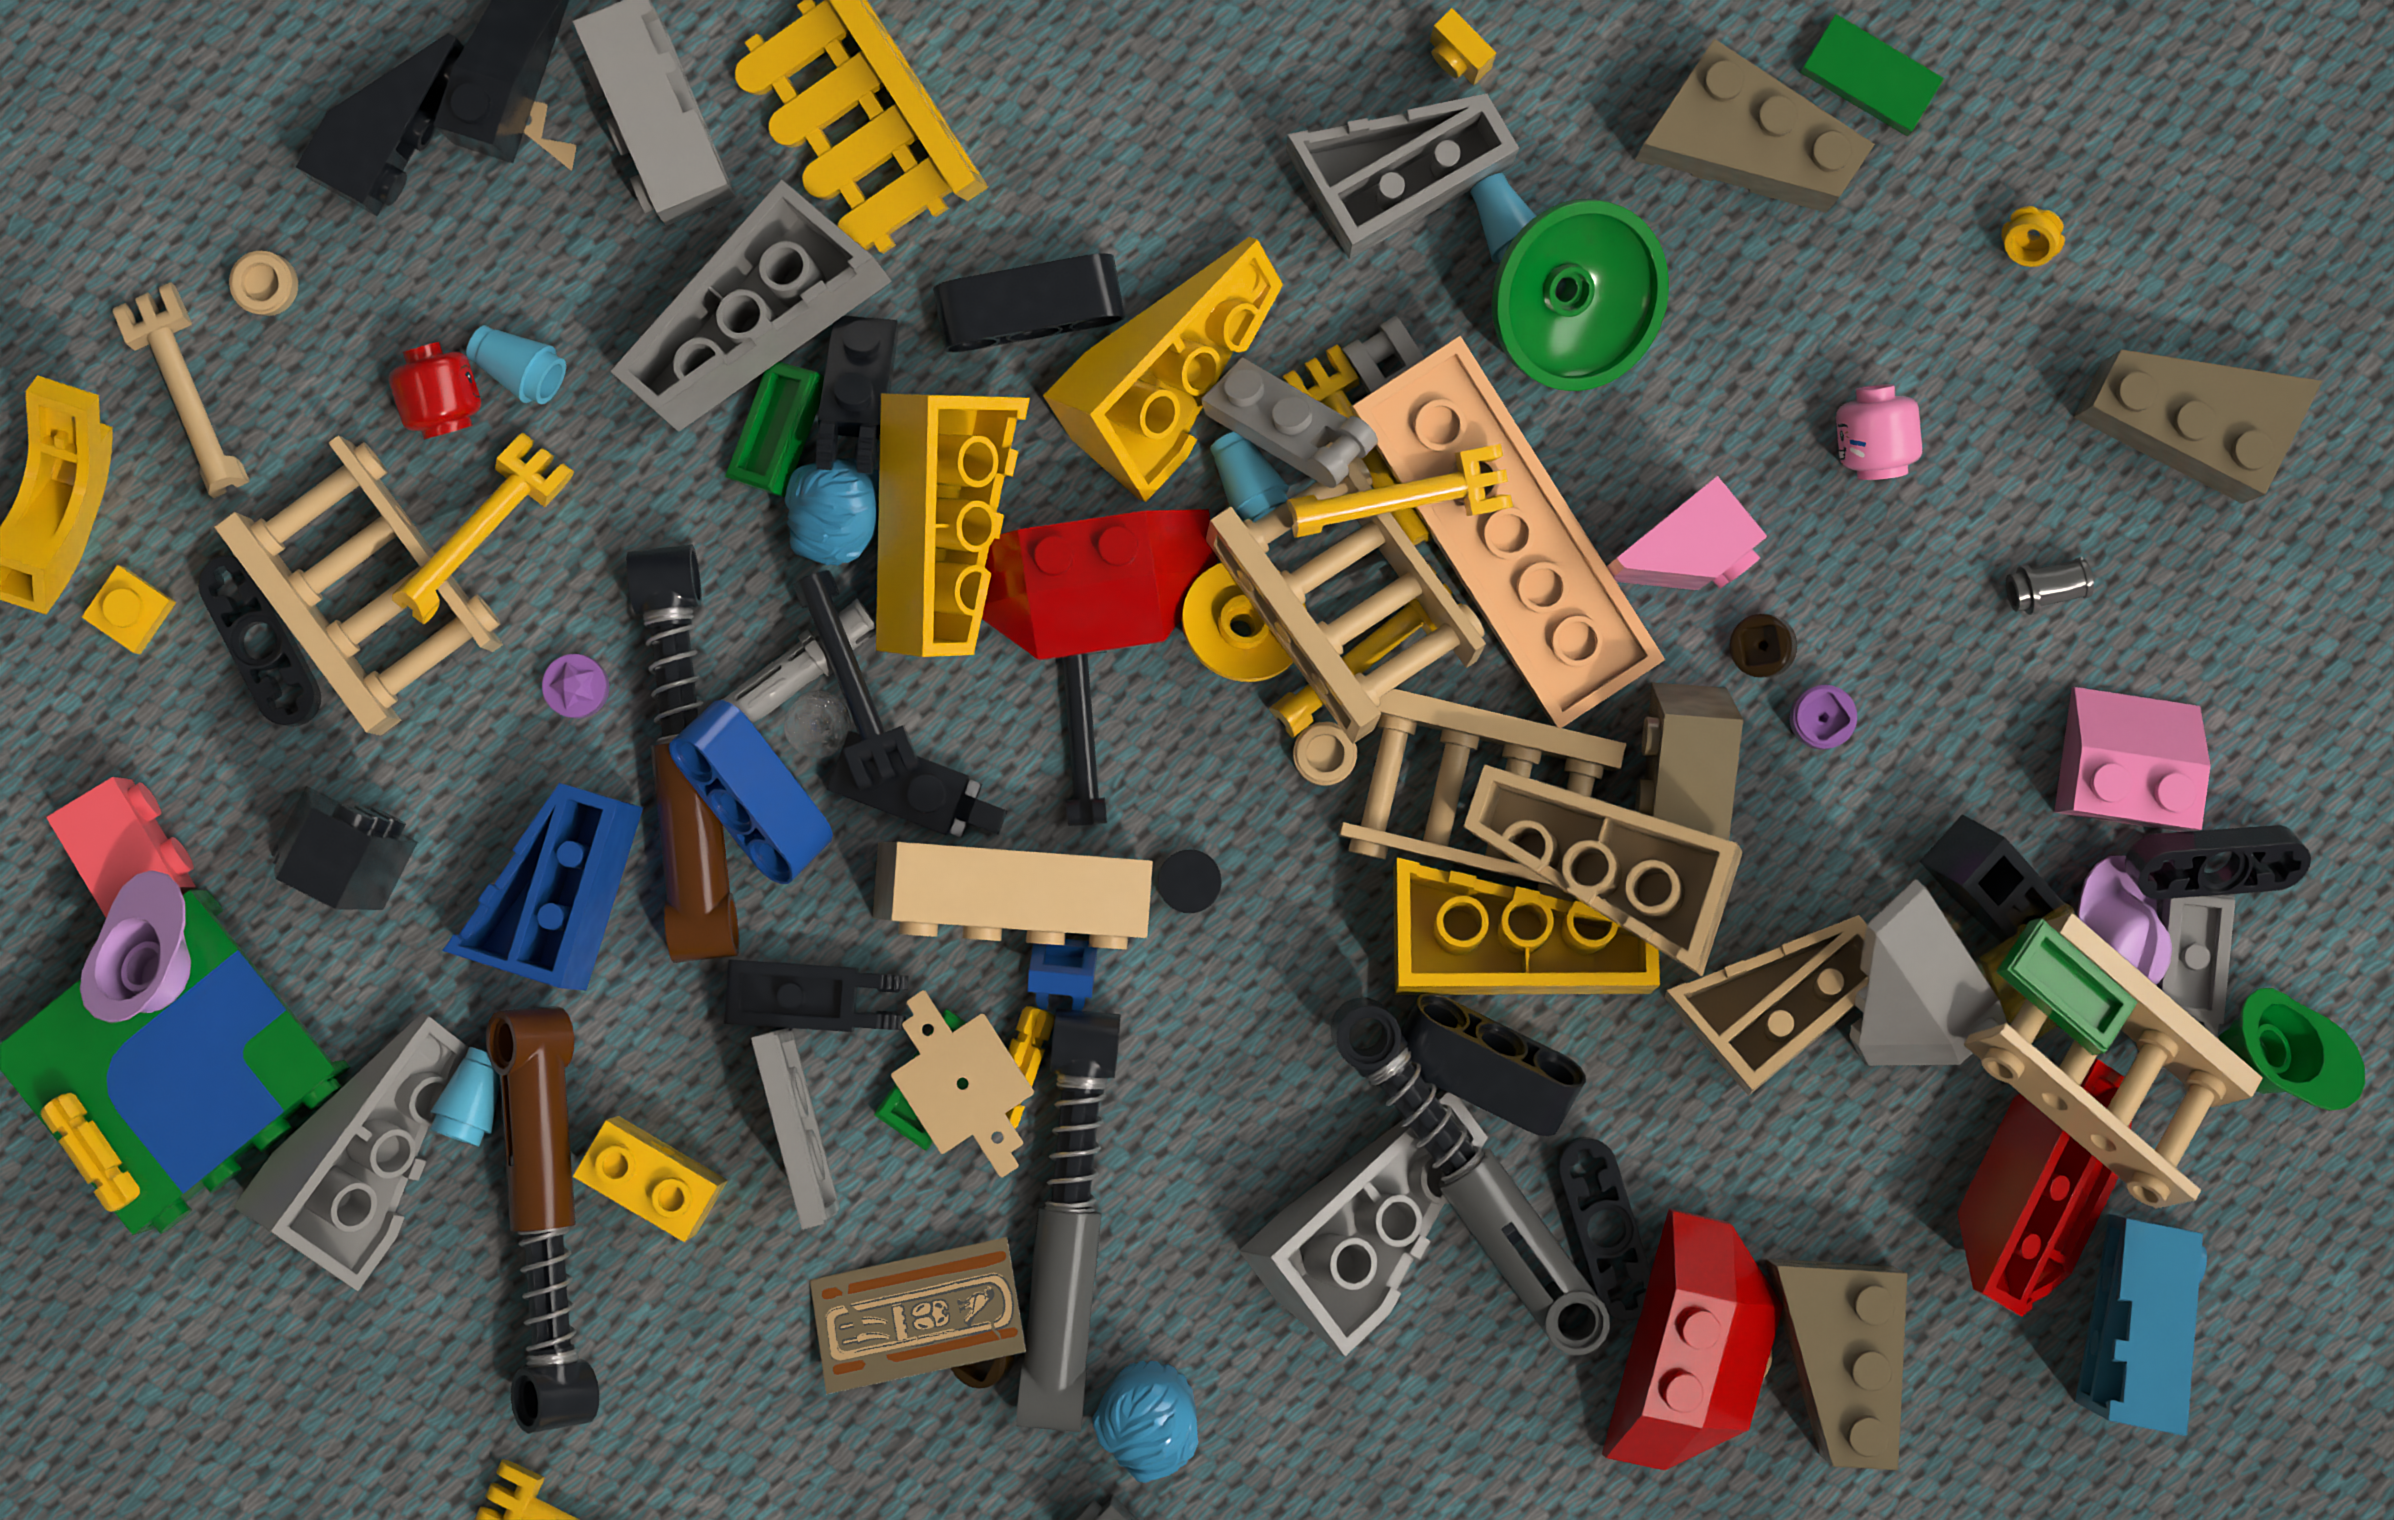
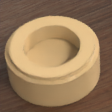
M253 251L242 256L234 264L229 277V287L234 300L244 310L257 315L272 316L285 311L293 303L298 292V278L293 266L285 258L268 251Z
M1318 722L1308 726L1300 733L1293 748V761L1299 774L1308 782L1319 786H1330L1344 780L1353 770L1357 759L1356 744H1352L1341 727L1332 722Z

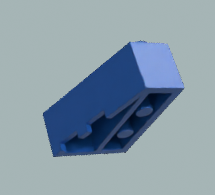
M559 783L513 848V851L516 853L494 884H488L477 900L480 902L478 908L459 935L453 934L442 951L558 988L587 991L643 807Z

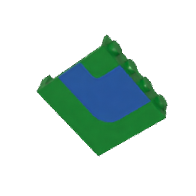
M189 890L183 895L186 919L183 933L191 958V970L184 990L173 1003L152 1013L139 1012L128 1020L109 1023L94 1018L84 1007L80 992V979L0 1044V1071L57 1142L62 1138V1135L58 1131L52 1133L41 1117V1109L54 1098L65 1093H72L76 1095L87 1111L86 1115L83 1116L86 1122L94 1121L121 1160L122 1164L118 1167L119 1170L123 1173L128 1171L140 1188V1194L127 1206L114 1211L132 1235L146 1232L153 1228H156L162 1234L183 1220L192 1211L186 1201L204 1187L210 1193H213L233 1179L242 1170L236 1162L240 1157L254 1146L260 1152H263L282 1139L292 1129L286 1120L305 1104L310 1111H313L327 1102L342 1088L336 1079L350 1068L345 1060L335 1062L330 1060L217 920L216 916L223 909L208 890ZM91 1182L94 1188L97 1189L98 1187L96 1186V1184Z

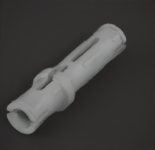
M859 599L854 600L838 614L852 650L876 635V621ZM810 629L805 630L798 636L800 642L721 700L730 702L739 708L751 723L754 724L823 673L830 676L834 671L817 629L813 632Z

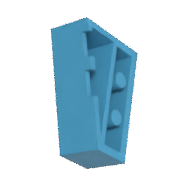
M2109 1214L2075 1403L2108 1421L2187 1436L2199 1283L2204 1277L2207 1265V1250L2205 1246H2202V1233L2182 1227Z

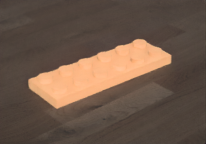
M1461 336L1448 342L1350 406L1354 415L1366 422L1375 432L1378 438L1375 448L1398 484L1458 472L1455 458L1456 452L1501 444L1502 457L1489 462L1479 461L1481 474L1506 469L1508 482L1485 486L1484 491L1486 499L1498 494H1511L1512 508L1467 516L1464 499L1458 498L1414 507V509L1554 727L1562 728L1665 661L1662 653Z

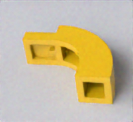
M37 375L25 391L28 426L26 468L14 504L0 526V600L46 615L67 586L84 553L107 484L112 454L113 427L100 423L99 395Z

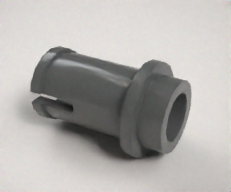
M2083 557L2036 569H2031L2026 564L2020 565L2016 573L2009 574L2006 577V592L2012 609L2015 612L2024 610L2028 615L2037 614L2041 606L2082 597L2089 598L2093 595L2094 591L2092 572L2087 560L2083 559Z

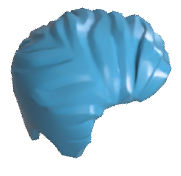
M837 458L832 470L817 469L816 462L794 470L785 495V503L789 510L787 525L790 528V548L796 555L826 566L830 564L839 566L842 563H848L858 558L878 536L879 470L873 469L872 474L857 473V465L854 458Z
M1139 1361L1137 1364H1129L1109 1386L1092 1418L1093 1428L1099 1444L1106 1451L1113 1453L1115 1459L1118 1460V1464L1124 1466L1137 1482L1147 1483L1173 1474L1180 1467L1186 1465L1187 1461L1194 1456L1198 1446L1197 1411L1192 1387L1188 1385L1184 1374H1178L1176 1368L1169 1364L1162 1366L1157 1361H1149L1148 1363Z

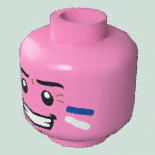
M1893 384L1857 388L1856 400L1843 404L1837 410L1836 424L1840 461L1846 468L1857 470L1858 479L1878 480L1904 476L1908 474V465L1916 462L1921 457L1922 439L1918 404L1910 397L1895 396V386Z

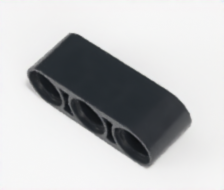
M1107 253L1083 255L953 279L940 283L933 288L944 351L966 352L1108 326L1118 323L1125 318L1114 255Z
M1422 994L1417 999L1401 1029L1402 1035L1408 1041L1407 1048L1411 1052L1412 1062L1420 1064L1421 1070L1419 1074L1424 1081L1432 1083L1436 1087L1539 1136H1552L1557 1133L1586 1083V1075L1582 1068L1569 1057L1439 994Z

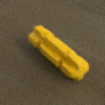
M1026 1006L1021 1012L1015 1029L1020 1031L1018 1038L1011 1040L1008 1051L1032 1087L1045 1049L1041 1048L1044 1040L1048 1041L1055 1023V1016L1037 1007ZM1021 1103L1005 1113L1015 1129L1019 1125L1025 1108Z
M65 1093L54 1098L41 1109V1117L52 1133L60 1132L62 1138L58 1142L87 1184L91 1182L96 1184L98 1188L94 1191V1194L105 1210L113 1212L127 1206L140 1194V1188L128 1171L123 1173L119 1170L118 1167L122 1164L121 1160L94 1121L86 1122L83 1116L86 1115L87 1111L76 1095Z

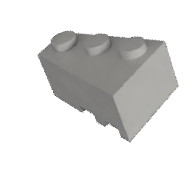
M623 0L574 20L573 24L589 60L582 62L589 82L598 98L605 95L614 117L606 120L610 133L621 155L630 152L639 172L638 175L631 177L630 180L644 212L648 213L655 210L667 226L735 198V193L668 31L651 1Z

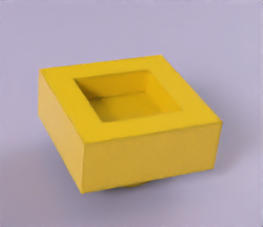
M1453 8L1433 26L1430 42L1435 46L1431 53L1436 62L1451 77L1458 79L1463 75L1474 86L1492 68L1496 52Z
M117 565L82 615V618L131 652L141 654L177 602L127 568Z

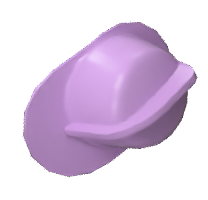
M2108 856L2095 864L2085 878L2079 897L2077 917L2157 985L2164 977L2170 965L2172 955L2170 934L2157 916V899H2151L2143 895L2125 870L2126 856Z
M153 870L136 874L121 888L112 903L98 940L89 953L81 975L80 992L84 1007L94 1018L114 1023L128 1020L139 1012L152 1013L173 1003L184 990L191 970V958L183 933L186 924L185 901L179 885L168 874Z

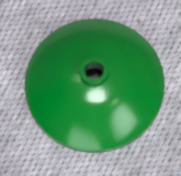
M1576 199L1557 204L1538 214L1512 240L1500 262L1495 277L1492 294V315L1495 331L1505 354L1523 374L1534 381L1557 390H1589L1603 386L1622 376L1649 349L1664 319L1669 294V275L1664 252L1653 231L1639 216L1611 202L1598 199ZM1565 277V290L1560 296L1556 297L1555 290L1557 284Z

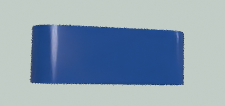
M715 700L670 742L669 751L676 766L753 864L770 880L779 884H789L832 841V829L824 815L748 717L732 703L724 700Z

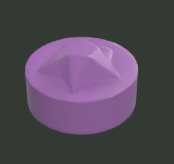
M568 654L559 657L549 665L543 676L542 691L547 704L555 712L569 718L581 719L592 716L603 707L609 695V679L604 668L595 660L580 654Z
M1818 685L1802 692L1793 702L1789 716L1790 726L1796 738L1804 745L1819 750L1830 749L1843 744L1853 734L1857 724V710L1853 700L1845 691L1832 685Z

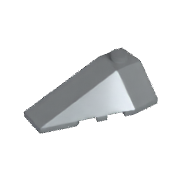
M1917 879L1867 924L1860 969L1869 976L1868 986H1865L1856 993L1855 1005L1864 1014L1863 1019L1861 1018L1851 1025L1850 1031L1852 1043L1858 1055L1867 1065H1960L1973 1053L1964 1045L1970 1034L2002 1025L2007 1021L1998 997L1927 889Z
M421 1013L271 1154L233 1207L359 1291L398 1236L405 1217L395 1213L408 1179L419 1181L426 1160L417 1157L428 1126L432 1125L435 1115L430 1113L462 1059H465L469 1047L431 1017Z
M1445 1090L1435 1095L1441 1104L1451 1106L1450 1117L1455 1124L1466 1127L1467 1133L1465 1137L1469 1143L1482 1149L1488 1137L1459 1097ZM1404 1119L1284 1208L1239 1250L1274 1299L1341 1356H1347L1392 1312L1401 1295L1397 1291L1413 1260H1420L1430 1243L1426 1237L1444 1204H1450L1438 1188V1182L1443 1174L1440 1167L1432 1168V1165L1435 1163L1434 1159L1424 1146L1421 1148L1417 1147L1420 1140L1409 1125L1401 1126L1402 1122L1405 1121Z

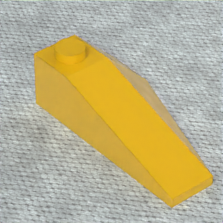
M1248 237L1091 347L1043 395L1071 440L1139 500L1147 502L1188 458L1198 440L1188 433L1203 408L1201 398L1217 383L1233 352L1247 351L1283 286L1258 239Z

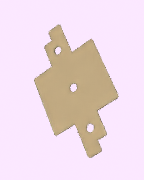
M923 990L907 1000V1005L914 1015L902 1023L903 1028L918 1049L920 1055L894 1071L891 1077L941 1154L948 1152L973 1135L998 1175L1004 1177L1018 1168L1019 1164L1011 1152L1023 1145L1022 1139L1005 1113L1032 1096L1034 1090L984 1014L978 1015L952 1033L927 992ZM925 1024L933 1026L934 1032L932 1035L926 1036L922 1033V1027ZM959 1078H966L968 1080V1087L961 1090L957 1087ZM997 1131L1003 1134V1141L999 1144L994 1143L991 1138L992 1134Z

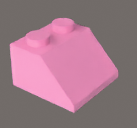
M1717 476L1606 567L1616 582L1699 590L1713 581L1721 589L1760 559L1753 548L1768 536Z
M2072 687L2054 813L2178 832L2202 830L2210 760L2200 706Z

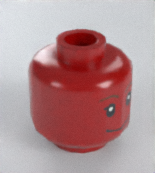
M440 342L402 352L406 364L395 368L390 373L389 385L404 427L411 431H421L425 440L473 426L470 416L479 411L481 398L466 355L457 351L443 353Z

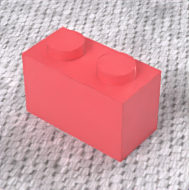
M111 777L46 817L106 918L121 888L136 874L150 870L168 874L179 885L182 896L189 890L196 888L188 872L194 869L188 852L176 838L171 837L167 839L155 819L161 815V809L153 794L141 782L135 785L132 779Z

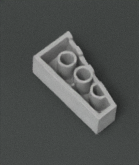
M781 179L610 372L673 428L680 432L892 281L871 254Z

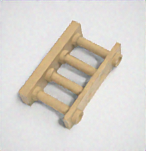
M338 435L329 442V445L344 463L342 467L267 522L262 518L254 522L251 518L234 512L214 528L365 732L381 736L401 721L391 707L398 701L396 696L398 692L472 637L480 648L491 652L496 651L503 644L493 630L501 624L491 608L478 594L469 599L453 576L450 575L437 590L457 617L381 674L374 670L367 675L353 656L360 651L358 643L404 610L392 601V594L408 577L416 574L435 552L380 480L388 471L374 451L365 442L356 447L352 442ZM361 486L381 513V516L306 572L298 569L292 573L278 555L285 549L283 542L351 491ZM398 536L419 564V567L345 622L341 623L335 620L329 624L316 606L318 602L323 600L321 592Z
M1330 442L1326 447L1329 448L1333 443ZM1355 457L1347 465L1349 474L1335 488H1329L1317 481L1291 499L1314 494L1318 500L1371 490L1372 477L1362 459ZM1287 501L1255 522L1250 519L1242 522L1232 507L1226 509L1210 520L1206 536L1207 543L1352 744L1374 730L1381 715L1377 708L1381 704L1379 699L1381 696L1450 650L1455 652L1466 668L1477 662L1486 645L1482 639L1484 629L1481 622L1467 605H1457L1390 512L1357 519L1362 525L1361 528L1294 572L1289 573L1287 570H1283L1279 573L1265 553L1269 551L1268 543L1292 529V525H1294L1292 512L1288 510ZM1378 547L1399 578L1327 625L1323 621L1316 624L1302 605L1306 602L1305 594ZM1416 598L1437 629L1368 675L1364 676L1361 673L1353 675L1339 656L1343 653L1342 646Z
M1392 689L1379 698L1381 704L1377 707L1381 712L1377 727L1382 728L1383 733L1361 826L1342 822L1338 832L1339 837L1351 839L1348 851L1386 860L1388 848L1538 883L1536 891H1539L1540 894L1573 902V896L1523 865L1510 862V857L1489 844L1487 845L1485 856L1448 847L1470 750H1477L1479 740L1504 745L1502 757L1508 758L1505 771L1526 778H1530L1532 765H1539L1541 755L1566 760L1564 771L1570 773L1566 790L1591 798L1595 779H1602L1604 769L1610 771L1621 769L1626 743L1398 689ZM1417 725L1442 731L1440 742L1445 743L1423 841L1386 832L1408 735H1415Z
M2073 913L2047 921L2053 929L2138 1001L2121 1030L2137 1043L2139 1053L2107 1109L2080 1087L2097 1055H2091L2074 1040L2058 1068L2031 1045L2047 1016L2028 999L2025 1000L2011 1026L2005 1023L1970 1034L1964 1045L1982 1060V1065L1989 1074L2013 1086L2127 1184L2130 1194L2137 1200L2153 1206L2155 1209L2195 1201L2201 1189L2176 1169L2209 1107L2212 1108L2252 1098L2263 1077ZM2164 1066L2184 1084L2187 1093L2154 1150L2129 1129L2128 1126L2160 1069Z

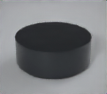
M1190 849L1174 853L1163 863L1159 871L1158 888L1160 894L1171 908L1179 912L1197 913L1207 909L1215 902L1221 890L1222 878L1217 864L1210 856L1198 850Z

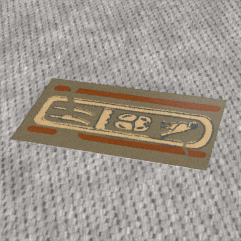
M1007 1237L810 1280L826 1394L1026 1352Z

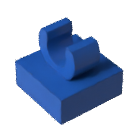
M1065 939L1064 945L1033 943L1027 992L1036 993V1004L1039 1009L1047 1010L1049 994L1072 996V1010L1081 1011L1083 1009L1085 997L1092 998L1097 947H1089V941Z

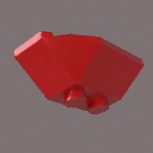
M1209 509L1145 510L1023 528L1000 534L999 539H994L990 544L985 568L991 573L982 620L1038 661L1165 642L1182 620L1183 604L1192 584L1203 572L1217 565L1216 554L1206 541L1210 523Z
M2095 1058L2080 1087L2107 1109L2125 1077ZM2022 1094L2013 1098L1957 1211L1973 1290L2021 1317L2032 1309L2033 1302L2047 1296L2072 1274L2119 1178ZM2132 1121L2128 1126L2129 1129L2132 1127Z
M1671 1208L1668 1209L1648 1282L1641 1317L1638 1319L1604 1443L1602 1455L1605 1458L1665 1471L1750 1429L1783 1305L1735 1228L1729 1222Z

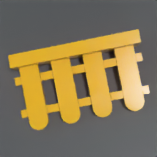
M803 0L797 5L803 14L802 17L766 42L758 33L745 41L751 53L742 58L736 66L735 79L740 88L753 95H763L775 89L784 106L775 111L769 120L771 137L786 147H798L806 141L810 143L818 158L812 161L803 172L802 181L804 188L812 196L823 200L832 199L842 193L852 211L840 219L837 227L866 251L874 245L882 254L896 246L890 234L926 209H929L934 217L944 213L949 208L943 198L952 191L955 195L969 201L989 188L868 0H824L818 5L815 0ZM850 34H852L862 50L852 58L841 42ZM827 51L837 68L799 94L789 77ZM883 87H886L896 102L887 110L884 109L875 95ZM861 104L871 121L833 147L822 130ZM918 139L930 155L921 163H919L909 147ZM894 156L905 174L869 199H866L856 182Z

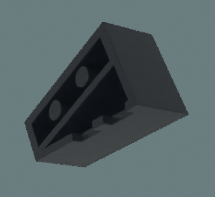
M306 786L271 853L274 857L273 864H276L274 867L275 879L333 909L383 910L418 842L401 834L406 823L374 807L368 810L355 805L352 808Z

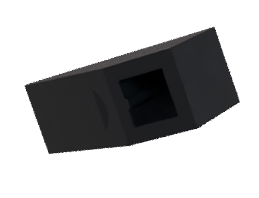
M447 33L327 111L296 168L313 182L378 216L384 204L391 206L402 193L407 180V173L403 170L415 149L422 151L432 140L436 132V128L433 126L436 118L435 114L440 107L453 66L464 46L455 36Z

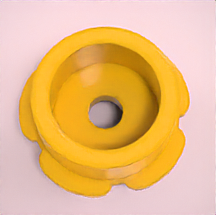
M2034 206L2021 207L2011 214V221L2003 225L2001 236L2005 250L2014 262L2022 266L2037 267L2046 264L2062 250L2065 243V237L2061 234L2064 229L2063 222L2058 215L2050 210L2037 209ZM2036 230L2040 235H2031L2028 231Z

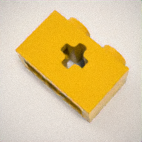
M620 1116L605 1120L572 1176L683 1242L696 1236L728 1181Z

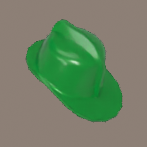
M2274 988L2256 989L2247 996L2240 1016L2233 1021L2229 1029L2218 1036V1039L2263 1077L2256 1092L2263 1094L2287 1092L2312 1106L2328 1111L2346 1109L2360 1099L2365 1086V1065L2358 1047L2346 1031L2329 1018L2296 1002L2288 995Z

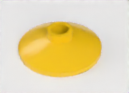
M1222 563L1209 568L1196 579L1189 589L1183 604L1182 627L1188 646L1204 666L1227 679L1241 682H1256L1272 678L1293 664L1292 659ZM1237 620L1246 622L1251 628V635L1247 637L1237 635L1232 631L1230 623Z

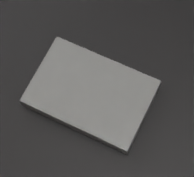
M789 1028L752 1037L754 1052L801 1228L803 1230L825 1224L838 1213L840 1205L793 1030L790 1031Z

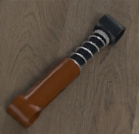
M693 544L629 551L626 557L629 595L635 614L643 615L644 625L647 629L651 630V638L646 641V645L653 649L654 663L649 667V671L656 675L657 689L652 692L651 696L658 700L660 714L654 719V722L661 726L662 738L657 740L658 745L651 746L650 748L667 893L664 907V922L669 955L673 963L738 956L740 947L738 918L735 901L729 886L723 824L676 766L669 751L670 742L698 717L697 707L703 704L701 700L696 698L695 681L699 680L700 676L694 674L692 656L698 651L691 649L689 630L695 627L691 623V619L694 617L692 615L693 610L696 607H700L702 602L697 554Z
M559 1006L498 1011L489 1020L486 1031V1046L491 1065L500 1074L510 1230L518 1231L517 1233L524 1235L525 1240L520 1241L518 1244L521 1247H525L526 1266L522 1267L520 1271L527 1274L528 1293H525L522 1297L525 1300H529L530 1319L526 1320L524 1324L531 1326L532 1345L526 1348L529 1352L526 1358L529 1360L527 1365H524L523 1369L518 1370L513 1376L511 1405L517 1424L524 1432L529 1434L592 1422L599 1408V1387L594 1370L587 1361L578 1359V1354L576 1353L578 1350L571 1344L570 1340L577 1330L569 1325V1311L574 1308L575 1304L568 1300L567 1285L571 1283L573 1278L566 1273L565 1259L569 1257L571 1251L564 1247L563 1234L569 1231L567 1227L576 1224L565 1068L571 1062L574 1052V1031L569 1015Z

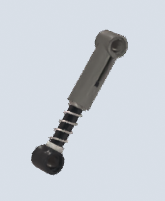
M1368 997L1353 998L1343 1003L1334 1013L1330 1024L1331 1038L1342 1058L1353 1066L1361 1077H1368L1371 1085L1380 1086L1390 1099L1386 1102V1105L1390 1106L1393 1104L1405 1120L1401 1126L1409 1125L1420 1140L1417 1147L1421 1148L1424 1146L1434 1159L1435 1163L1432 1165V1168L1440 1167L1443 1174L1438 1182V1188L1542 1328L1551 1343L1560 1351L1570 1355H1585L1596 1350L1605 1341L1610 1329L1609 1314L1603 1302L1596 1295L1491 1149H1481V1147L1472 1146L1465 1137L1467 1133L1466 1127L1455 1124L1450 1117L1451 1106L1441 1104L1435 1096L1436 1085L1425 1083L1420 1076V1064L1412 1062L1411 1052L1407 1048L1408 1041L1402 1035L1396 1019L1389 1010L1379 1001ZM1363 1018H1373L1380 1021L1382 1033L1375 1045L1359 1049L1349 1043L1351 1027L1357 1021ZM1522 1239L1526 1241L1554 1280L1545 1288L1513 1247ZM1572 1303L1587 1305L1586 1317L1579 1326L1573 1329L1558 1327L1559 1314L1566 1306Z
M1059 1008L1056 1010L1050 1071L1058 1074L1057 1080L1059 1082L1056 1084L1059 1086V1090H1062L1061 1101L1054 1104L1060 1109L1059 1126L1052 1130L1054 1134L1058 1135L1056 1153L1049 1156L1055 1161L1054 1178L1047 1182L1049 1186L1053 1187L1052 1199L1045 1203L1046 1206H1040L1037 1210L1026 1352L1022 1364L1016 1426L1081 1433L1087 1379L1086 1361L1094 1278H1096L1102 1216L1101 1212L1095 1211L1090 1206L1096 1201L1095 1197L1091 1194L1092 1179L1099 1175L1096 1169L1093 1168L1094 1154L1101 1149L1100 1145L1096 1142L1097 1127L1104 1123L1101 1117L1098 1116L1099 1102L1106 1097L1104 1088L1107 1087L1105 1084L1108 1082L1107 1078H1115L1121 1014Z

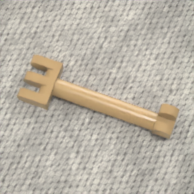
M169 282L159 287L161 298L167 310L160 313L153 297L147 292L136 298L143 321L136 323L135 316L126 303L113 308V314L128 346L136 351L150 344L199 461L200 475L208 494L216 498L227 492L225 487L233 484L238 488L250 481L242 463L234 456L224 455L173 333L193 324L177 288L172 282Z

